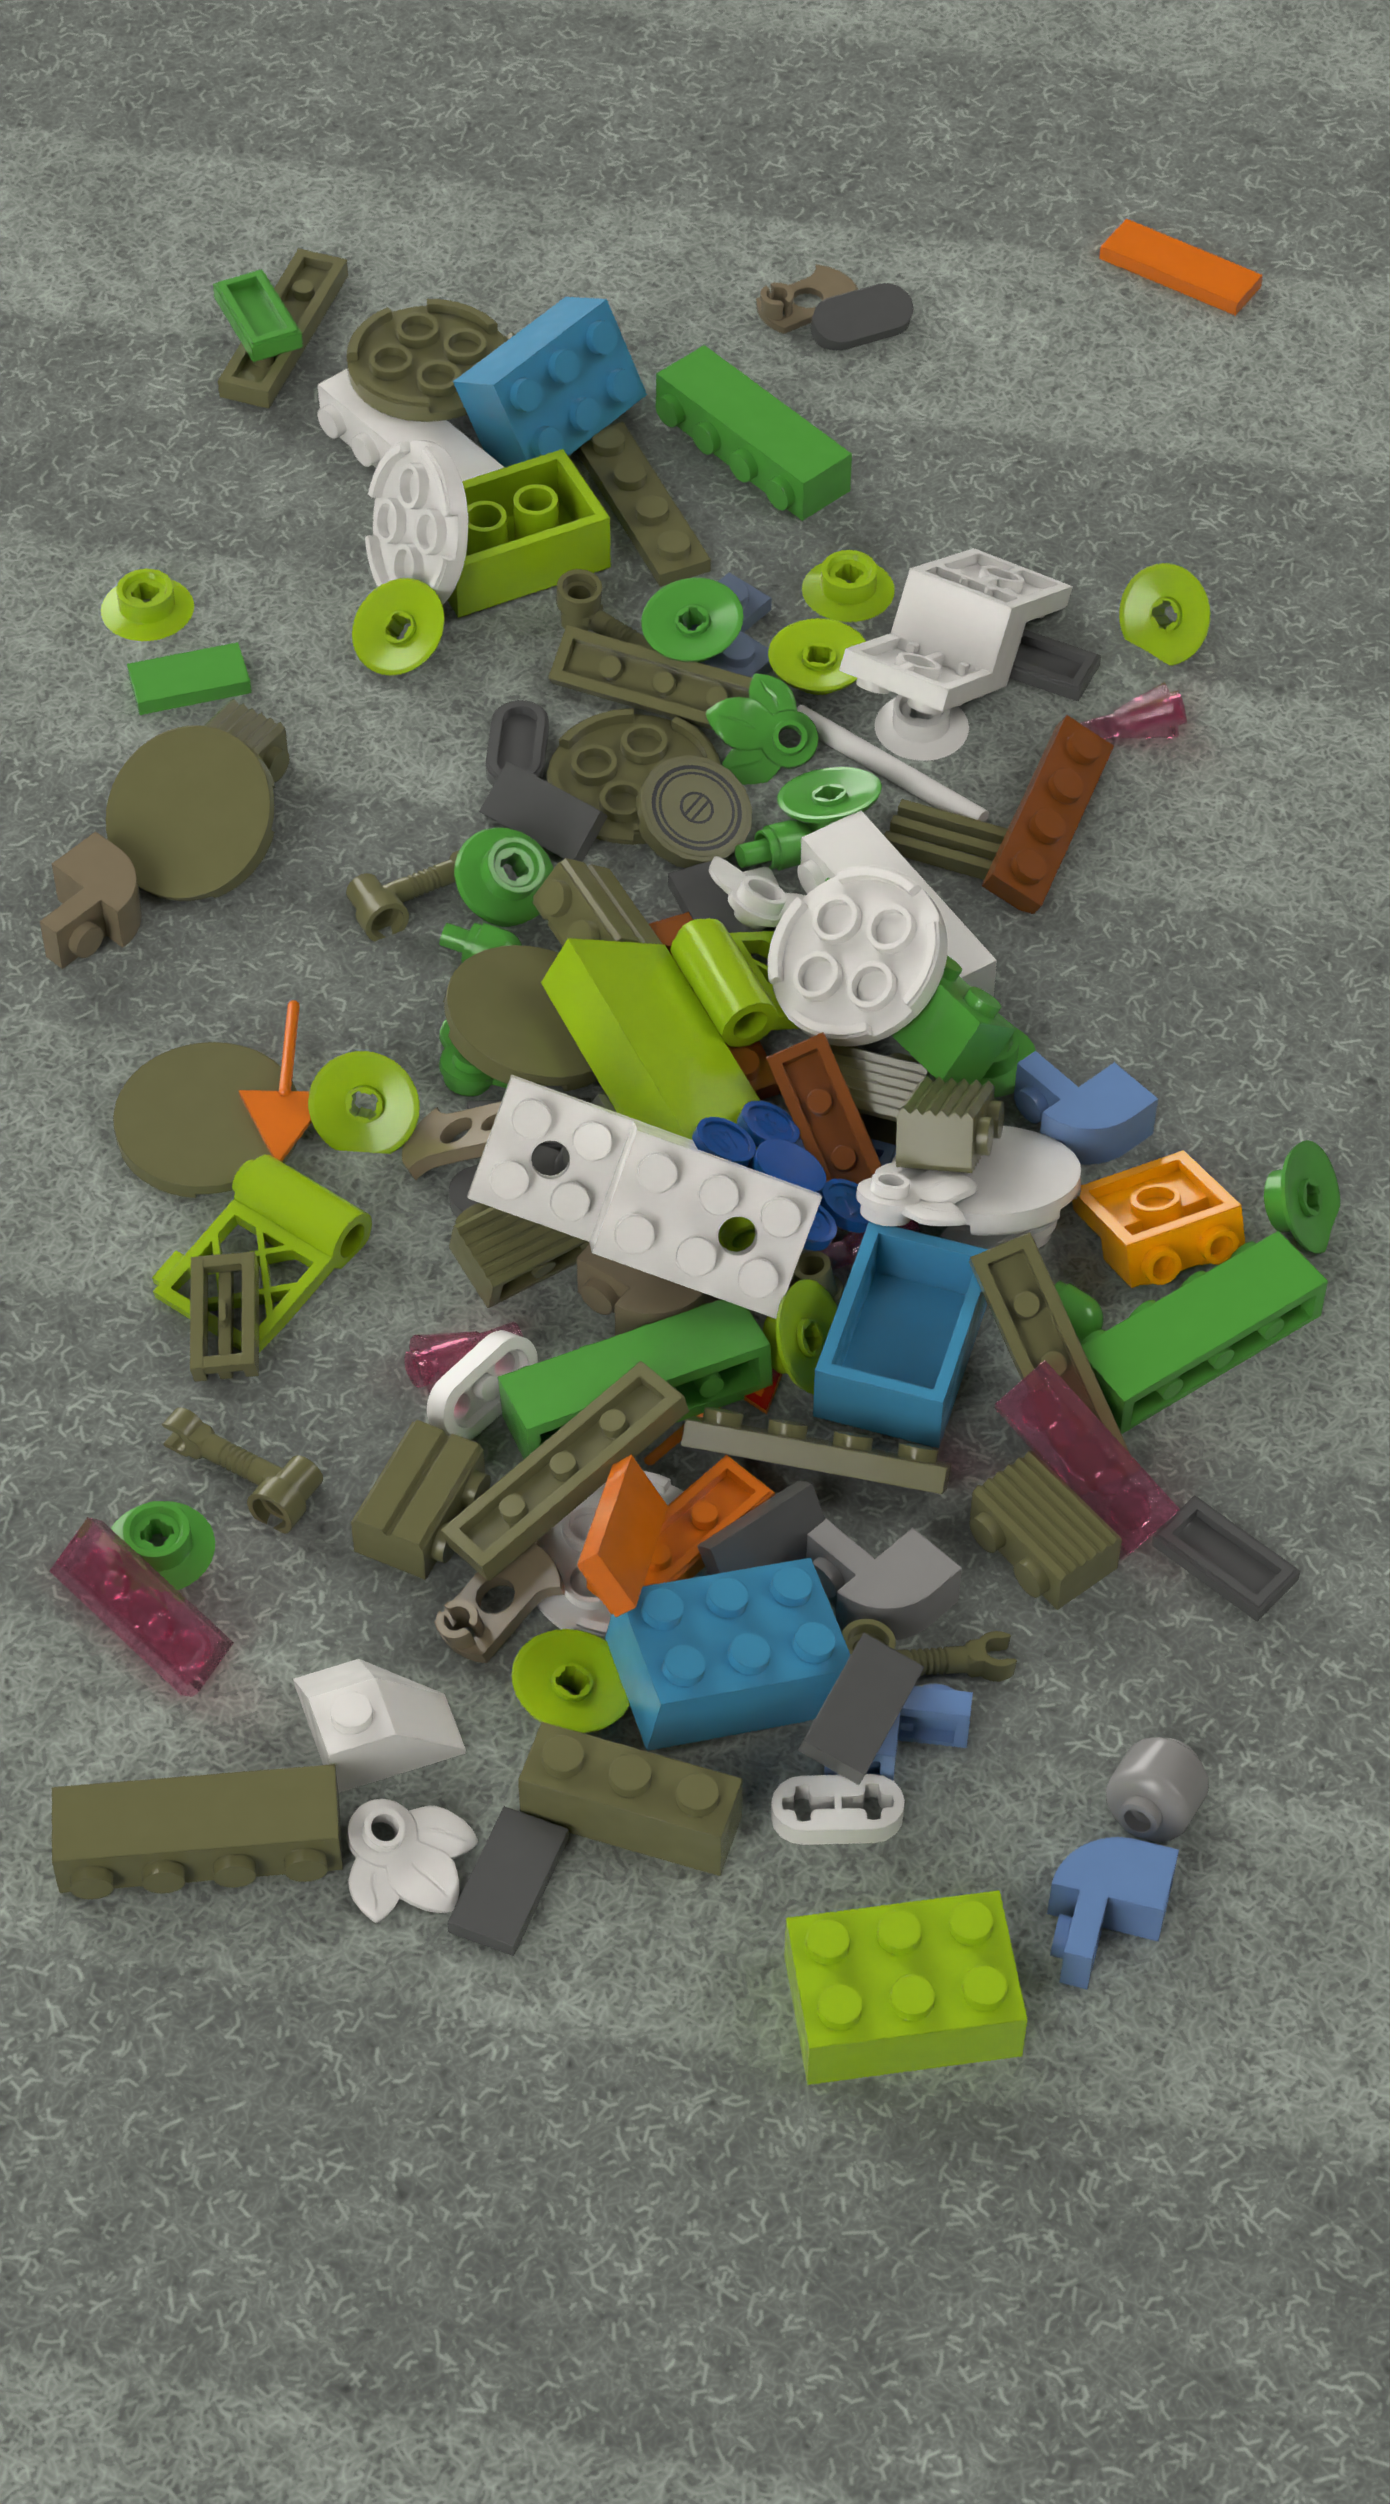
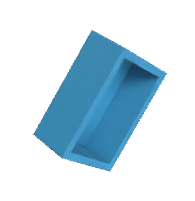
M564 297L453 381L483 450L504 467L564 449L569 456L647 395L607 299Z
M869 1221L815 1369L813 1416L939 1448L987 1307V1302L969 1264V1259L988 1249L895 1226L878 1225Z
M811 1558L643 1586L636 1608L618 1617H615L614 1614L611 1615L605 1637L647 1751L815 1719L851 1656Z

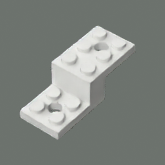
M974 548L912 567L908 573L891 633L846 648L839 671L856 677V684L867 691L878 694H889L892 691L909 698L907 704L911 708L923 713L939 715L941 711L961 706L963 703L984 697L988 693L1006 687L1026 622L1036 618H1044L1047 614L1066 608L1073 586Z
M512 1074L467 1195L468 1199L588 1241L593 1254L775 1319L777 1318L779 1304L788 1290L822 1199L820 1193L698 1150L691 1139ZM557 1141L566 1147L569 1152V1162L562 1172L548 1176L541 1174L534 1168L531 1157L534 1149L540 1143ZM732 1217L747 1218L754 1224L756 1231L753 1243L745 1250L738 1252L727 1250L720 1244L718 1239L720 1227L726 1220Z

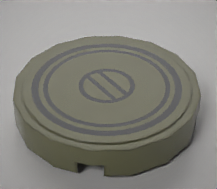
M684 755L666 759L650 771L636 796L635 810L638 807L637 814L640 820L637 825L642 838L657 856L677 867L687 868L712 861L715 856L728 860L735 854L736 845L743 844L751 830L752 806L745 787L729 769L710 758Z

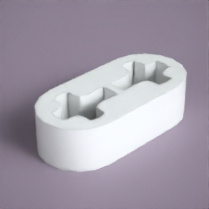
M866 1774L860 1785L841 1775H802L785 1780L774 1791L771 1803V1820L773 1828L780 1837L795 1844L877 1843L886 1841L894 1836L902 1826L905 1800L902 1790L898 1785L882 1775ZM865 1798H878L880 1808H884L881 1812V1819H867V1813L865 1809H862ZM795 1800H808L809 1807L812 1809L809 1821H797V1815L793 1811Z

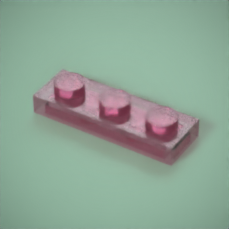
M1046 1360L995 1403L994 1408L1024 1442L1122 1538L1121 1549L1127 1556L1132 1554L1179 1512L1180 1509Z
M87 1517L50 1569V1572L180 1695L193 1697L197 1694L234 1644L232 1640L102 1520Z

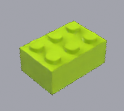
M564 449L462 481L468 510L467 551L459 581L451 596L447 599L458 618L556 586L561 575L570 570L583 569L595 573L611 568L610 517Z
M1000 1890L786 1918L784 1957L807 2085L1022 2057L1028 2019Z

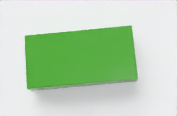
M262 269L213 284L214 299L253 362L303 347L302 332Z
M238 642L127 664L128 676L139 715L252 693L250 678Z

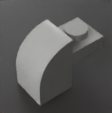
M825 1519L807 1534L806 1558L812 1559L826 1596L833 1598L837 1595L836 1620L839 1627L843 1630L849 1623L855 1620L873 1619L888 1626L893 1632L895 1639L901 1640L925 1630L959 1601L962 1568L913 1527L876 1559L828 1519Z

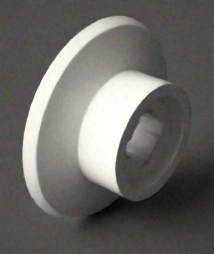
M899 694L880 709L875 719V732L883 746L892 753L911 760L929 761L946 757L957 751L964 744L969 733L967 717L959 706L941 711L939 715H932L911 708L907 704L909 698Z

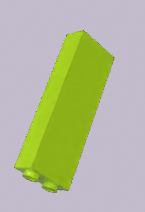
M567 939L541 981V984L617 1113L692 1140L693 1132L702 1119L720 1117L737 1124V1118L745 1104L751 1101H761L665 944ZM732 1217L726 1220L719 1230L718 1239L720 1244L729 1251L738 1252L745 1250L755 1239L756 1231L754 1224L744 1217Z

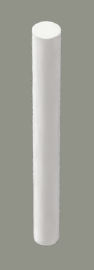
M805 705L797 707V711L807 715L815 724L819 741L937 809L982 822L988 819V810Z

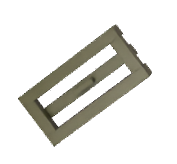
M901 799L898 805V813L893 816L890 822V831H886L884 836L905 858L984 880L1008 829Z
M255 1251L191 1257L190 1371L195 1382L208 1381V1374L218 1373L220 1379L233 1378V1372L244 1371L246 1377L259 1376V1263ZM242 1270L241 1353L233 1354L234 1271ZM219 1272L218 1355L208 1356V1273Z

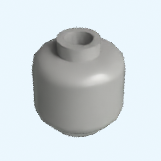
M1162 1737L1143 1738L1129 1748L1112 1774L1106 1786V1803L1114 1819L1130 1834L1153 1842L1171 1841L1186 1831L1203 1803L1209 1790L1208 1775L1197 1754L1183 1742Z

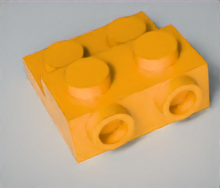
M1184 1150L1081 1185L1080 1196L1072 1200L1074 1211L1101 1238L1105 1262L1131 1288L1139 1285L1167 1284L1175 1279L1180 1271L1196 1265H1220L1227 1261L1239 1247L1245 1244L1242 1205Z

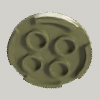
M427 299V306L409 307L394 312L389 307H386L367 318L352 334L347 347L348 377L357 395L369 406L386 415L419 422L454 419L467 415V412L453 381L506 341L498 331L497 322L484 312L463 303L443 299Z
M634 708L618 709L591 716L574 725L559 739V746L549 762L547 782L608 815L596 839L618 844H647L642 838L637 825L640 820L637 814L638 807L635 810L636 796L650 771L666 759L684 755L710 758L720 764V761L710 740L703 732L686 720L676 716L671 721L657 716L634 714Z
M201 725L183 726L165 731L139 747L119 771L112 785L106 807L107 839L130 858L135 867L138 886L160 898L175 901H194L211 896L218 898L238 887L256 870L272 843L275 833L272 831L275 809L273 793L275 784L261 757L246 743L226 731Z
M500 946L474 954L454 971L443 1001L446 1020L450 1028L448 1036L459 1053L483 1073L505 1084L509 1083L512 1074L539 1085L562 1086L564 1091L579 1089L597 1081L595 1074L541 984V981L559 954L558 952L533 946Z
M222 1042L189 1044L171 1049L152 1058L135 1071L126 1081L114 1107V1132L124 1162L141 1180L152 1187L173 1195L196 1198V1194H215L232 1191L234 1177L246 1161L255 1160L264 1154L271 1155L238 1090L279 1091L281 1066L256 1050ZM292 1081L291 1091H297ZM296 1144L285 1157V1159L282 1161L283 1163H285L288 1160L293 1150L295 1149Z

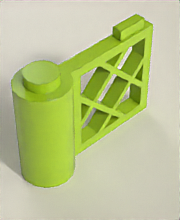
M695 919L681 927L672 942L670 951L673 959L724 1042L729 1046L743 1047L761 1040L771 1030L799 1029L788 1019L778 1003L773 991V985L769 982L768 966L753 959L750 953H757L768 959L769 948L775 931L729 933L724 924L717 919Z
M266 1154L255 1160L246 1161L239 1168L232 1183V1189L235 1192L234 1199L185 1255L175 1250L152 1277L153 1283L158 1285L153 1290L155 1298L190 1319V1300L177 1291L191 1278V1257L222 1254L221 1243L237 1225L256 1235L258 1250H255V1254L261 1268L263 1288L259 1289V1305L265 1304L267 1316L259 1325V1353L289 1323L335 1268L342 1269L363 1248L370 1237L372 1229V1218L367 1212L275 1157ZM266 1242L273 1245L274 1247L267 1248ZM296 1259L309 1267L297 1282L277 1286L271 1285L269 1264ZM219 1272L208 1273V1275L216 1274L218 1296L208 1298V1331L218 1336V1317L210 1313V1311H218ZM242 1292L234 1293V1308H242ZM280 1301L274 1308V1302ZM233 1327V1346L241 1351L242 1332Z

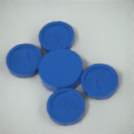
M751 1101L744 1105L737 1118V1124L720 1117L702 1119L692 1135V1140L698 1150L821 1194L822 1199L803 1249L811 1251L826 1249L837 1233V1226L855 1233L866 1231L869 1221L860 1214L861 1204L856 1199L858 1184L845 1179H832L826 1182V1174L820 1162L807 1150L795 1144L799 1138L800 1131L786 1111L768 1102Z

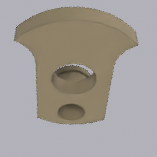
M815 264L814 273L803 280L790 285L771 283V292L767 286H764L760 292V297L756 298V308L759 317L765 324L785 334L811 323L816 307L804 308L794 303V298L798 295L814 294L823 301L833 296L858 290L852 279L839 270Z
M501 1102L448 1114L441 1113L438 1107L431 1111L416 1125L413 1134L404 1144L402 1150L403 1164L412 1177L417 1180L424 1173L435 1167L481 1157ZM469 1130L462 1138L450 1143L458 1134Z
M534 1543L491 1581L488 1582L477 1572L452 1601L444 1605L446 1609L443 1612L439 1611L437 1613L436 1620L434 1621L437 1631L454 1652L469 1660L487 1663L542 1600L554 1595H565L562 1576L550 1555L542 1547ZM497 1586H509L514 1589V1599L504 1611L487 1613L481 1610V1601L490 1589ZM471 1627L476 1636L473 1638L470 1631L465 1628Z

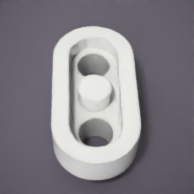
M504 1330L495 1331L487 1335L444 1374L432 1388L427 1402V1417L430 1425L443 1429L446 1435L449 1436L453 1433L469 1440L478 1436L502 1414L498 1376L538 1363L537 1352L532 1342L527 1338Z

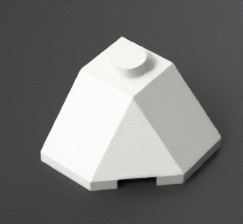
M360 1659L293 1679L323 1765L335 1764L339 1793L466 1753L464 1743L444 1693Z

